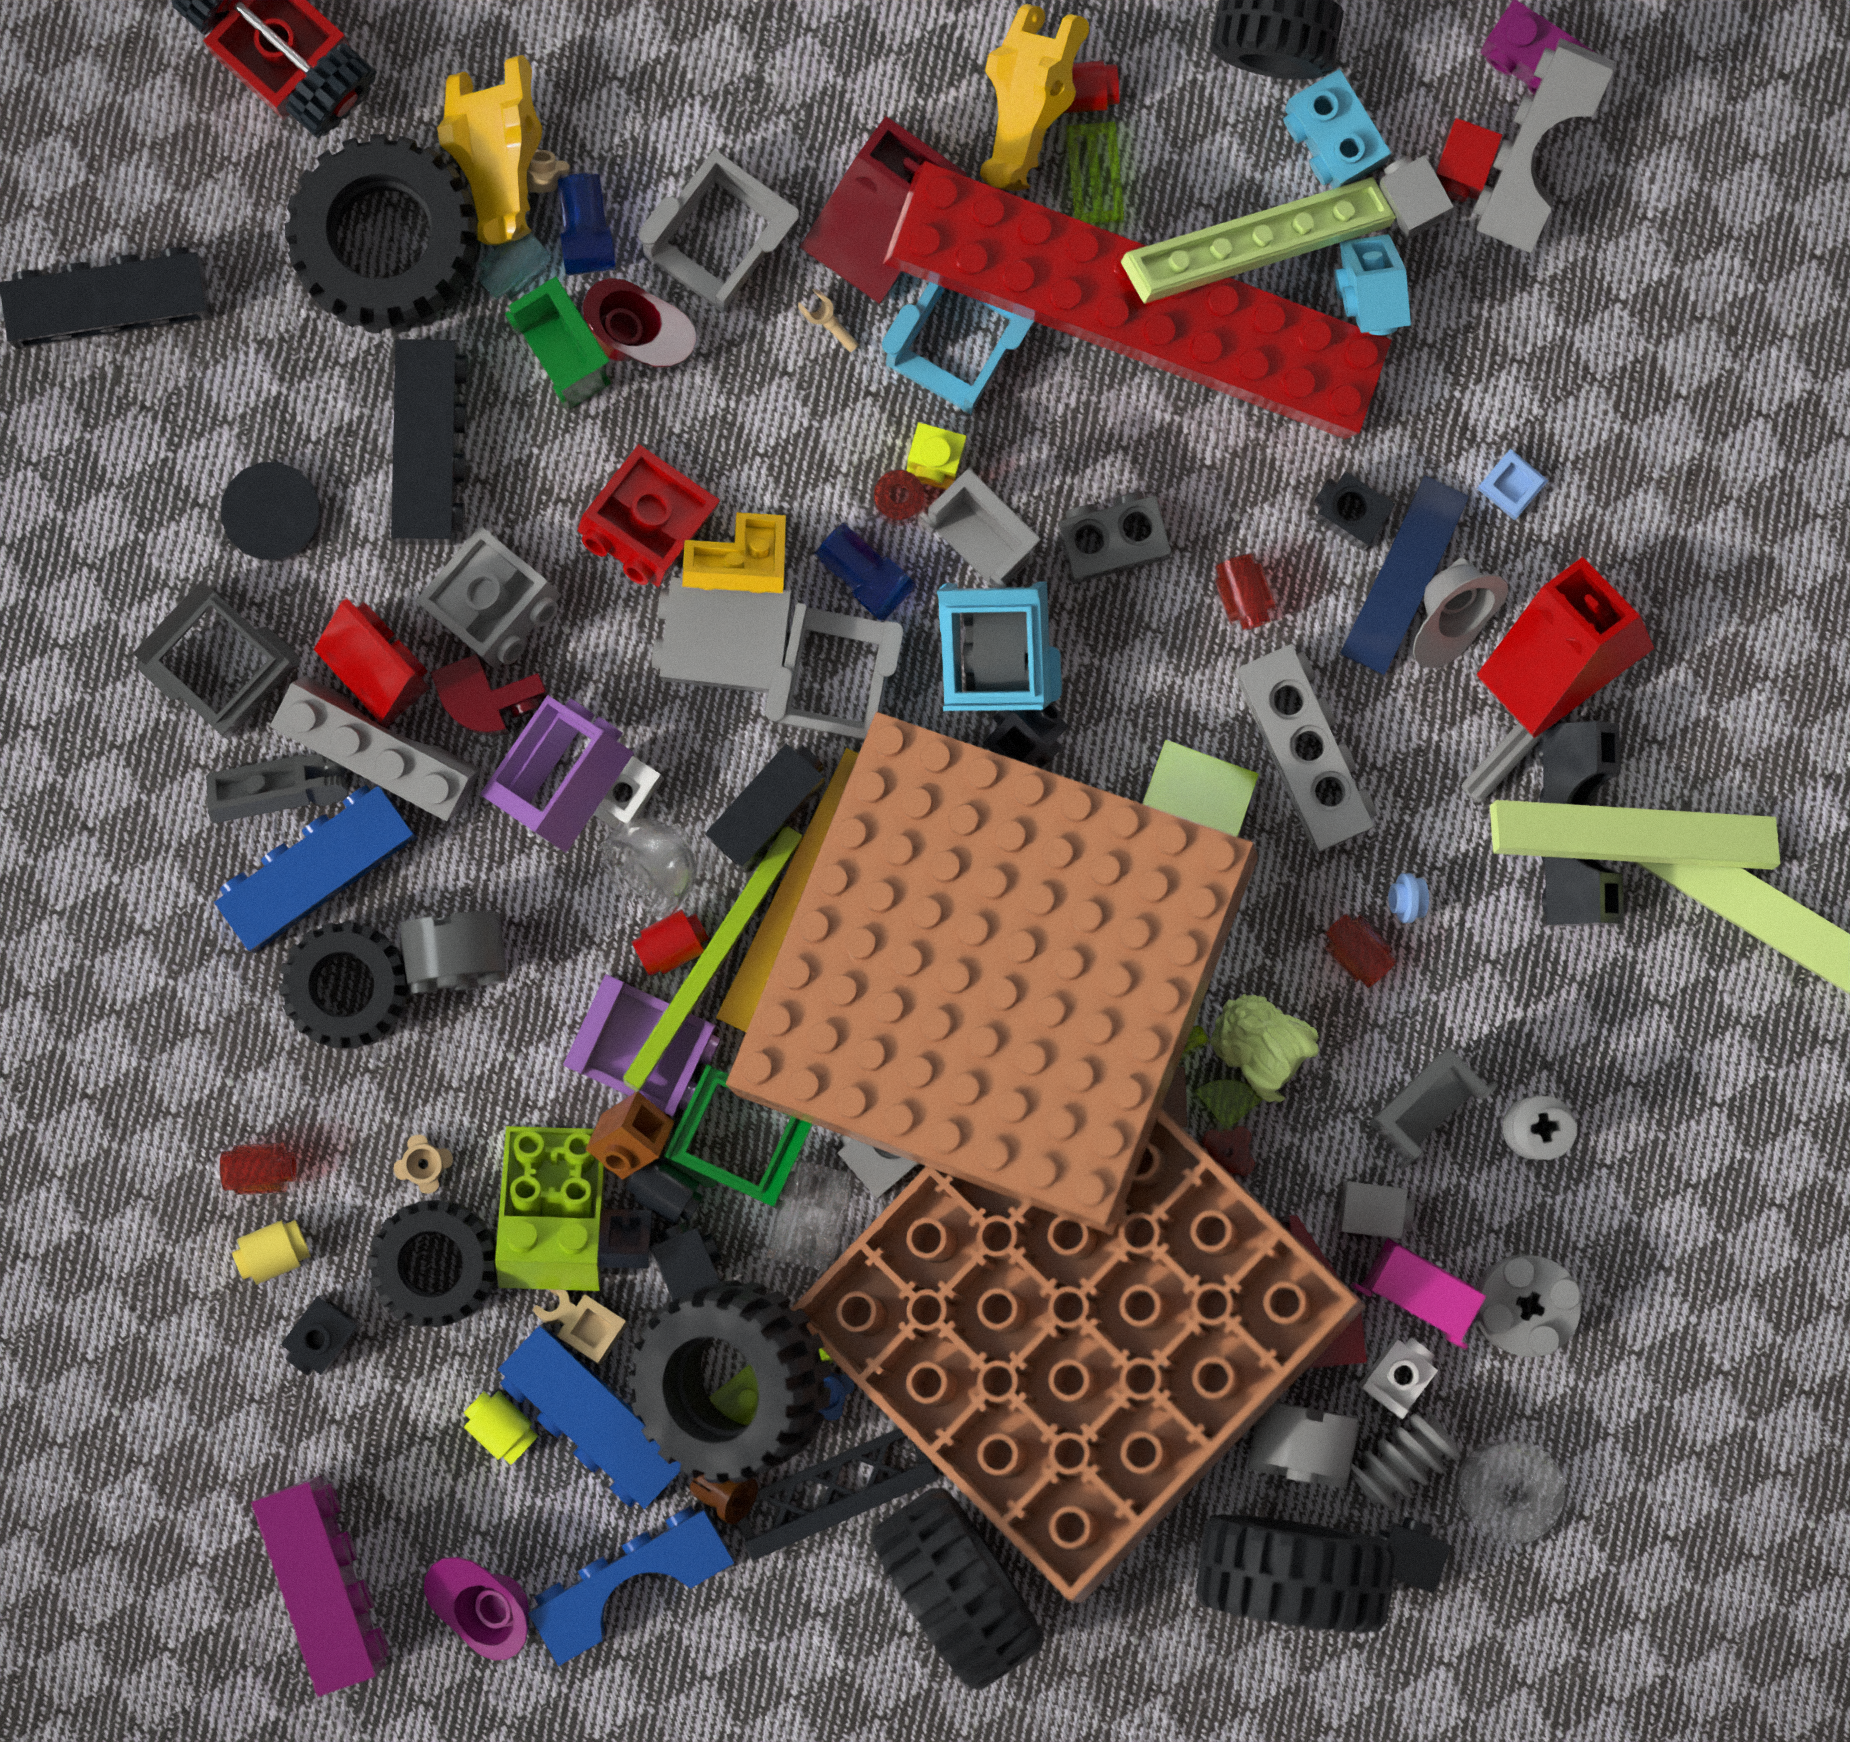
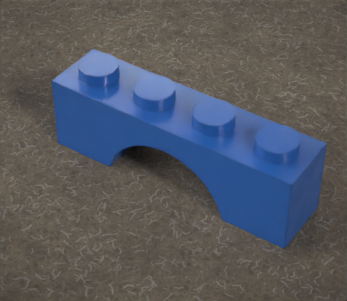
M691 1505L681 1509L665 1519L669 1527L667 1530L651 1538L646 1530L621 1545L625 1552L621 1557L608 1564L604 1556L578 1570L577 1572L581 1580L564 1589L561 1583L558 1582L534 1596L538 1605L532 1608L528 1615L558 1666L604 1639L606 1636L604 1611L611 1592L624 1580L642 1573H662L676 1578L691 1589L735 1563L736 1558L706 1507L697 1512L694 1511Z

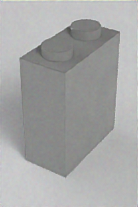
M671 577L670 590L661 589L658 618L666 619L664 639L655 638L652 668L660 669L659 677L664 682L768 694L773 671L777 667H784L792 602L791 591L783 590V593H753L750 591L722 589L703 590L700 588L682 587V578Z

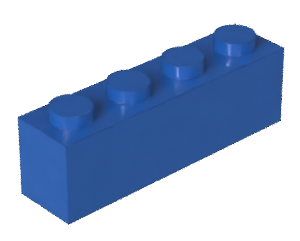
M368 785L359 788L343 800L346 809L332 819H329L327 814L318 817L303 828L302 833L305 838L291 848H288L286 843L277 846L261 859L264 867L250 877H247L242 872L230 879L219 889L223 896L217 899L214 904L249 952L257 953L418 838L383 788L379 785L370 790Z
M540 1324L497 1369L505 1376L500 1382L501 1386L521 1404L528 1398L541 1411L536 1417L537 1420L556 1438L565 1433L578 1446L573 1454L593 1473L599 1468L605 1471L615 1481L610 1486V1489L630 1508L638 1503L645 1509L680 1472V1462L676 1461L668 1464L658 1454V1451L661 1449L655 1440L650 1443L647 1441L641 1429L646 1427L640 1415L635 1416L633 1408L544 1324Z

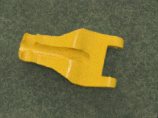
M1022 5L1013 20L1002 46L988 54L985 72L996 89L998 102V124L993 155L991 159L982 164L980 171L981 177L988 185L1008 191H1020L1032 187L1027 183L1026 177L1031 168L1039 166L1037 155L1041 151L1046 130L1067 110L1075 98L1076 90L1072 81L1073 62L1081 44L1089 34V23L1082 16L1066 15L1062 19L1056 37L1051 38L1036 34L1045 22L1044 10L1040 6Z
M523 55L508 58L505 61V84L473 93V83L471 77L466 72H459L448 76L446 80L444 119L437 127L439 144L458 162L470 183L479 221L477 240L487 245L497 246L516 241L532 231L527 226L525 220L526 212L530 211L527 200V170L540 144L542 125L536 115L531 97L532 68L527 58Z

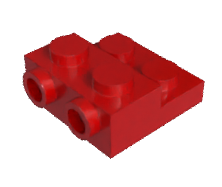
M638 444L584 512L577 532L583 535L582 542L584 546L593 554L604 557L609 553L624 564V573L632 581L640 585H646L648 582H651L659 588L684 556L685 540H693L717 509L720 500Z

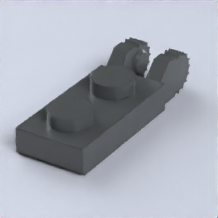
M318 754L308 757L298 755L208 773L206 775L209 817L212 824L310 805V802L320 806L331 805L333 802H343V799L347 798L346 795H349L348 782L341 778V776H345L347 768Z

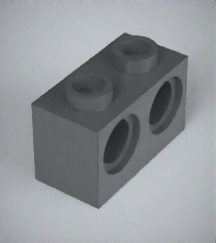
M1142 491L1114 498V507L1096 511L1094 504H1088L1065 512L1067 519L1059 521L1057 528L1073 585L1169 559L1171 550L1156 495L1144 498ZM1132 517L1143 518L1148 522L1151 534L1143 541L1130 540L1123 531V523ZM1093 530L1101 536L1103 547L1094 554L1082 553L1075 545V536L1080 531Z

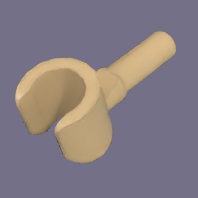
M812 289L821 299V307L816 312L811 313L799 302L798 308L800 312L812 324H822L851 353L858 347L859 343L833 315L834 308L830 299L820 290Z

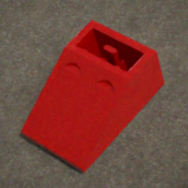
M1582 556L1542 586L1476 675L1535 739L1655 648L1641 616Z
M345 598L340 603L314 647V651L384 727H387L430 689L422 679L429 671L399 639L392 644L388 642L395 635L394 632L364 601L356 607L348 598Z

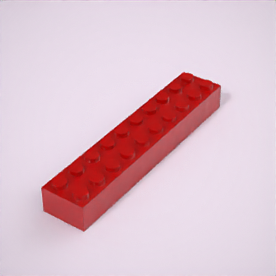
M926 161L916 170L886 253L884 265L1343 439L1360 433L1392 339L1381 335H1372L1369 332L1361 333L1358 326L1230 277L1144 304L1121 261L1127 252L1146 247V245Z

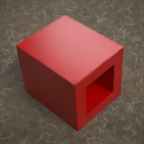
M1455 118L1435 169V173L1450 199L1460 202H1467L1468 197L1475 200L1478 199L1483 191L1503 134Z

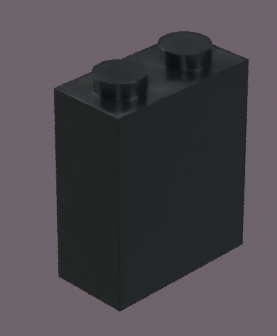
M786 743L705 832L706 837L740 869L747 873L774 843L784 827L787 828L826 785L824 776L820 774L824 770V764L802 744L794 750Z

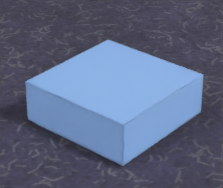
M1510 449L1476 489L1515 520L1549 480Z

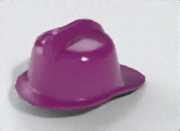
M458 1556L443 1558L430 1567L424 1580V1593L428 1604L440 1619L462 1637L468 1646L480 1656L491 1660H508L521 1651L527 1640L529 1603L525 1591L512 1577L500 1573L491 1574L473 1560Z

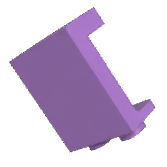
M605 974L563 1066L628 1096L632 1095L635 1091L624 1085L623 1076L670 1004ZM690 1014L640 1093L661 1111L673 1117L676 1116L679 1108L686 1111L698 1085L692 1079L700 1062L710 1065L720 1044L721 1038L713 1035L717 1026Z

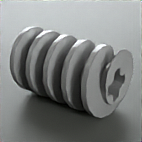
M1531 1096L1516 1101L1508 1108L1503 1118L1502 1133L1506 1144L1515 1154L1525 1159L1551 1160L1562 1156L1572 1147L1577 1137L1578 1123L1564 1102L1552 1096ZM1538 1121L1546 1122L1547 1131L1539 1135L1531 1133V1124H1536Z
M1427 1408L1429 1421H1426L1417 1414L1410 1416L1413 1428L1412 1434L1400 1426L1394 1428L1397 1441L1396 1446L1383 1438L1378 1441L1381 1458H1378L1369 1451H1364L1362 1453V1459L1366 1468L1364 1471L1351 1464V1477L1377 1510L1379 1503L1392 1511L1397 1509L1393 1496L1395 1491L1410 1499L1413 1496L1409 1483L1411 1479L1426 1487L1429 1484L1425 1471L1426 1467L1429 1466L1440 1474L1444 1473L1445 1469L1441 1459L1443 1454L1456 1462L1461 1460L1457 1446Z

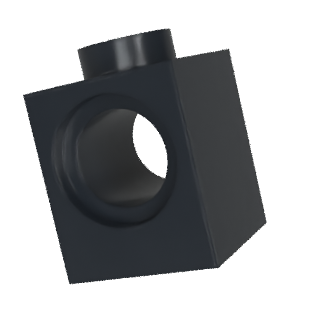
M1345 471L1338 483L1328 478L1313 501L1314 504L1321 508L1314 520L1364 552L1395 506V503ZM1344 497L1357 499L1363 507V517L1357 521L1345 520L1338 513V501Z

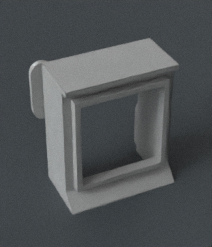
M714 149L677 199L674 197L662 199L640 228L639 239L643 243L644 256L724 314L732 299L766 254L778 247L796 223L799 212L794 205L785 201ZM714 182L770 222L725 284L669 244V241Z
M970 468L928 508V516L923 511H920L917 517L918 521L930 533L935 530L992 588H1008L1006 585L1033 559L1030 552L1041 540Z
M797 603L784 667H777L772 673L765 707L767 718L777 724L864 741L875 713L879 712L885 677L893 675L897 668L903 638L902 626L897 622L886 620L885 622L864 619L809 608L805 604ZM806 630L879 645L864 722L791 708Z

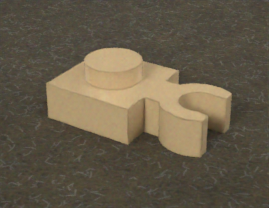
M549 1290L560 1298L558 1308L548 1312L536 1305L533 1308L534 1313L544 1323L551 1325L563 1324L564 1326L557 1334L558 1339L601 1366L629 1325L627 1321L585 1294L578 1305L575 1306L572 1304V1299L566 1290Z

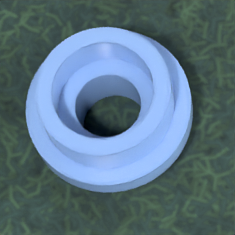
M1401 873L1396 883L1391 884L1389 888L1388 901L1392 913L1397 914L1401 923H1413L1416 918H1424L1429 907V891L1426 881L1423 878H1415L1411 873Z

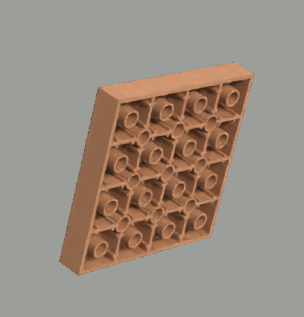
M876 712L726 1085L738 1097L1103 1232L1113 1234L1256 865L1258 855L1254 844L1242 838Z
M1161 1108L1113 1234L1103 1232L926 1166L801 1297L791 1310L795 1311L800 1308L810 1319V1322L806 1325L812 1335L819 1333L825 1346L822 1348L823 1351L1069 1601L1083 1603L1357 1317L1366 1305Z

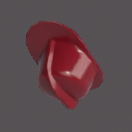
M604 279L596 282L587 291L583 302L584 318L608 358L623 362L635 360L652 367H672L683 363L693 353L697 340L695 328L687 315L674 305L648 293L638 285L625 279Z

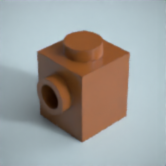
M636 1091L601 1114L585 1150L623 1180L659 1157L675 1121Z

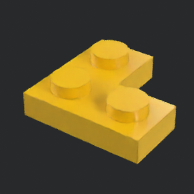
M736 512L734 543L685 540L682 587L700 588L703 590L750 591L753 593H783L786 515Z

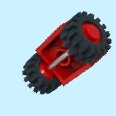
M172 0V7L203 35H207L208 32L210 33L203 42L210 53L283 120L291 114L316 138L326 136L331 129L334 130L339 126L342 119L346 120L351 114L350 111L354 107H358L362 102V96L368 94L371 89L369 86L375 82L377 71L350 47L345 35L307 0Z

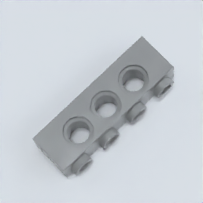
M1292 644L1236 668L1233 674L1314 853L1322 852L1372 829L1374 825L1371 818L1377 815L1375 806L1368 791L1365 788L1358 791L1350 772L1356 770L1355 762L1345 743L1337 745L1329 728L1336 724L1335 718L1324 697L1316 699L1309 681L1315 679V674L1304 652L1296 654ZM1290 689L1297 693L1301 701L1299 712L1293 715H1285L1279 712L1274 704V696L1277 691ZM1309 734L1318 739L1321 745V754L1318 759L1307 761L1297 755L1295 740L1298 736ZM1332 780L1339 785L1342 797L1338 805L1329 807L1317 800L1315 788L1319 781Z

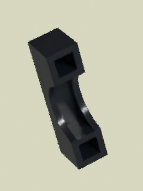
M1601 721L1553 724L1542 733L1538 749L1539 758L1543 764V789L1540 793V803L1590 805L1592 798L1599 788L1610 779L1620 775L1619 724ZM1541 856L1545 864L1546 888L1542 893V907L1546 914V925L1571 927L1624 924L1623 874L1608 868L1600 860Z

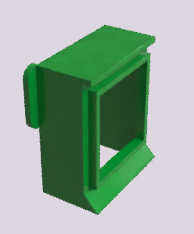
M557 276L508 305L509 310L505 312L507 320L517 336L522 334L553 382V389L565 409L569 408L571 410L612 384L604 368L610 360Z
M707 1065L664 1156L668 1158L670 1164L701 1182L700 1185L706 1188L715 1187L720 1182L778 1209L781 1202L779 1197L812 1126L816 1127V1125L787 1115L791 1118L759 1186L686 1153L718 1084L730 1089L726 1085L729 1075Z

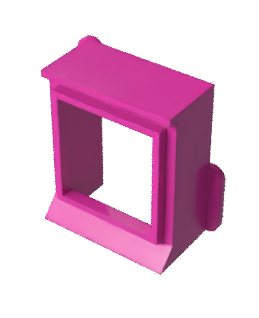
M1389 1238L1384 1243L1361 1286L1353 1282L1350 1285L1351 1288L1367 1297H1371L1374 1293L1388 1299L1439 1328V1332L1446 1335V1340L1465 1350L1468 1349L1469 1345L1462 1342V1339L1486 1298L1485 1295L1476 1291L1474 1286Z

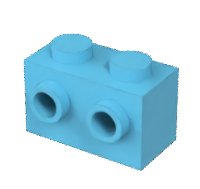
M1340 69L1288 99L1285 108L1288 115L1283 118L1284 123L1292 138L1297 143L1304 140L1312 153L1313 158L1309 160V163L1322 185L1330 183L1332 188L1335 189L1355 183L1388 162L1391 151Z
M1390 235L1340 242L1342 269H1335L1334 275L1337 295L1339 299H1343L1346 316H1354L1361 333L1369 332L1372 335H1387L1397 331L1398 327L1410 326L1406 268Z

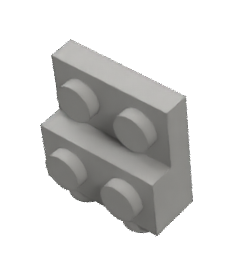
M480 526L415 601L497 671L503 663L506 665L512 664L522 655L525 649V641L523 639L535 625L539 627L545 626L555 617L558 610L556 601L561 597V594L544 577Z

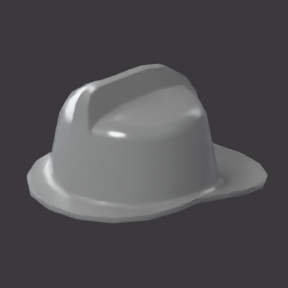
M1464 558L1456 560L1448 569L1432 578L1426 586L1423 596L1427 619L1415 637L1413 646L1415 660L1423 667L1437 668L1459 657L1473 642L1487 621L1505 603L1509 592L1507 582L1499 575H1483L1470 561Z

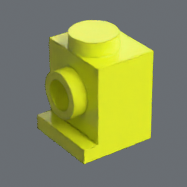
M918 422L907 459V470L904 478L947 490L956 480L966 445V435Z

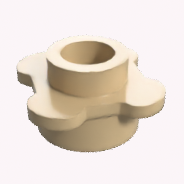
M537 149L527 170L528 191L536 193L554 191L559 185V175L568 174L570 165L565 161H557L555 155L549 151Z
M414 1135L407 1142L409 1149L403 1155L402 1160L395 1162L394 1174L400 1180L408 1179L416 1183L422 1193L430 1194L439 1188L438 1179L443 1170L452 1165L453 1156L448 1149H438L429 1144L424 1135ZM422 1159L428 1162V1166L425 1169L419 1167V1161Z

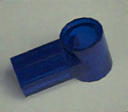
M578 173L558 179L560 210L564 226V232H561V245L566 276L616 270L611 227L607 226L600 174Z
M844 522L830 533L814 553L831 572L852 589L851 594L881 622H884L917 587L916 583L887 556L882 558Z

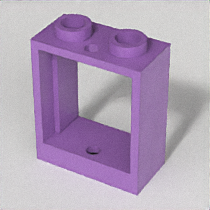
M547 695L480 795L567 853L634 755V752L618 742L623 732L598 716L592 724L590 722L595 714L570 698L564 706ZM580 732L591 739L590 743L543 812L539 811L529 803L576 734Z

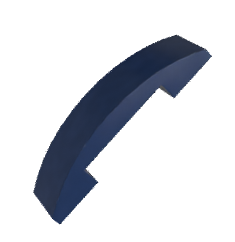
M1426 475L1423 476L1339 655L1383 676L1386 674L1420 605L1426 586L1431 581L1467 503L1468 495Z

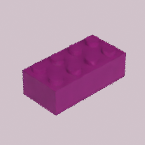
M320 1475L263 1495L252 1501L251 1505L316 1696L320 1697L376 1677L386 1667L385 1657L390 1656V1649L383 1629L381 1627L373 1628L368 1609L374 1608L372 1595L365 1579L357 1581L352 1567V1561L358 1559L357 1552L348 1531L341 1533L335 1514L341 1512V1506L333 1484L324 1485Z

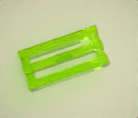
M1115 121L1066 126L1074 218L1089 224L1094 223V225H1102L1105 222L1124 223L1125 216ZM1097 134H1106L1113 210H1103ZM1077 136H1086L1093 212L1084 213Z

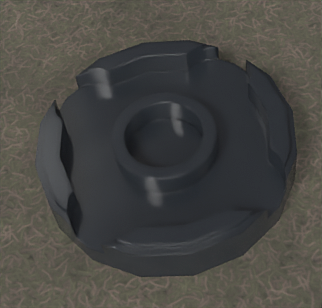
M260 462L243 469L228 483L221 500V522L228 539L245 555L261 561H284L299 555L314 540L318 531L321 502L314 485L298 469L281 462Z

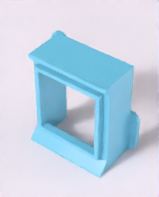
M929 282L917 304L903 306L882 341V348L887 353L886 365L967 413L972 414L1008 350H1014L1020 346L1034 321L976 300L1009 319L1010 323L973 386L909 350L945 290V287Z
M1036 582L1031 587L967 589H958V583H945L939 588L937 595L939 599V622L942 637L943 711L1043 710L1051 702L1061 697V654L1056 647L1049 646L1047 582ZM960 613H1027L1030 691L962 692Z

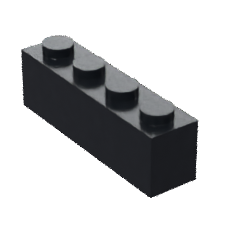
M174 247L160 251V258L140 260L139 255H122L111 258V265L91 268V263L77 262L61 266V273L42 276V271L40 270L15 272L12 274V280L0 282V295L7 341L15 349H23L212 320L204 261L197 252L190 253L187 247Z
M395 339L391 539L396 545H456V533H464L465 503H457V483L466 482V454L458 453V433H467L468 415L467 404L459 403V384L468 383L469 364L468 354H460V347L456 340Z

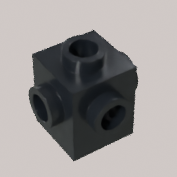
M1052 703L1043 710H1000L992 718L999 726L987 737L983 744L991 752L1029 765L1036 762L1042 768L1063 747L1057 739L1069 725L1061 719L1060 712Z

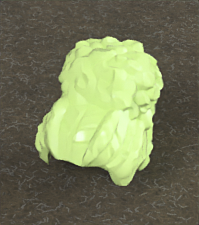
M1244 994L1236 1000L1229 999L1223 1006L1222 1015L1215 1021L1216 1027L1210 1039V1044L1214 1047L1216 1055L1227 1063L1229 1067H1240L1243 1076L1251 1084L1252 1089L1256 1091V1095L1267 1102L1274 1101L1280 1103L1286 1098L1277 1090L1294 1076L1306 1058L1316 1057L1319 1053V1047L1316 1044L1319 1038L1317 1030L1314 1027H1310L1305 1021L1290 1015H1284L1281 1010L1277 1009L1271 1002H1268L1264 996H1247Z

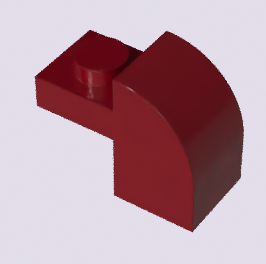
M477 654L430 672L440 700L449 715L465 729L483 736H499L510 733L503 714L511 711L513 718H517L534 712L541 705L539 700L546 698L548 695L539 673L493 690L483 662Z

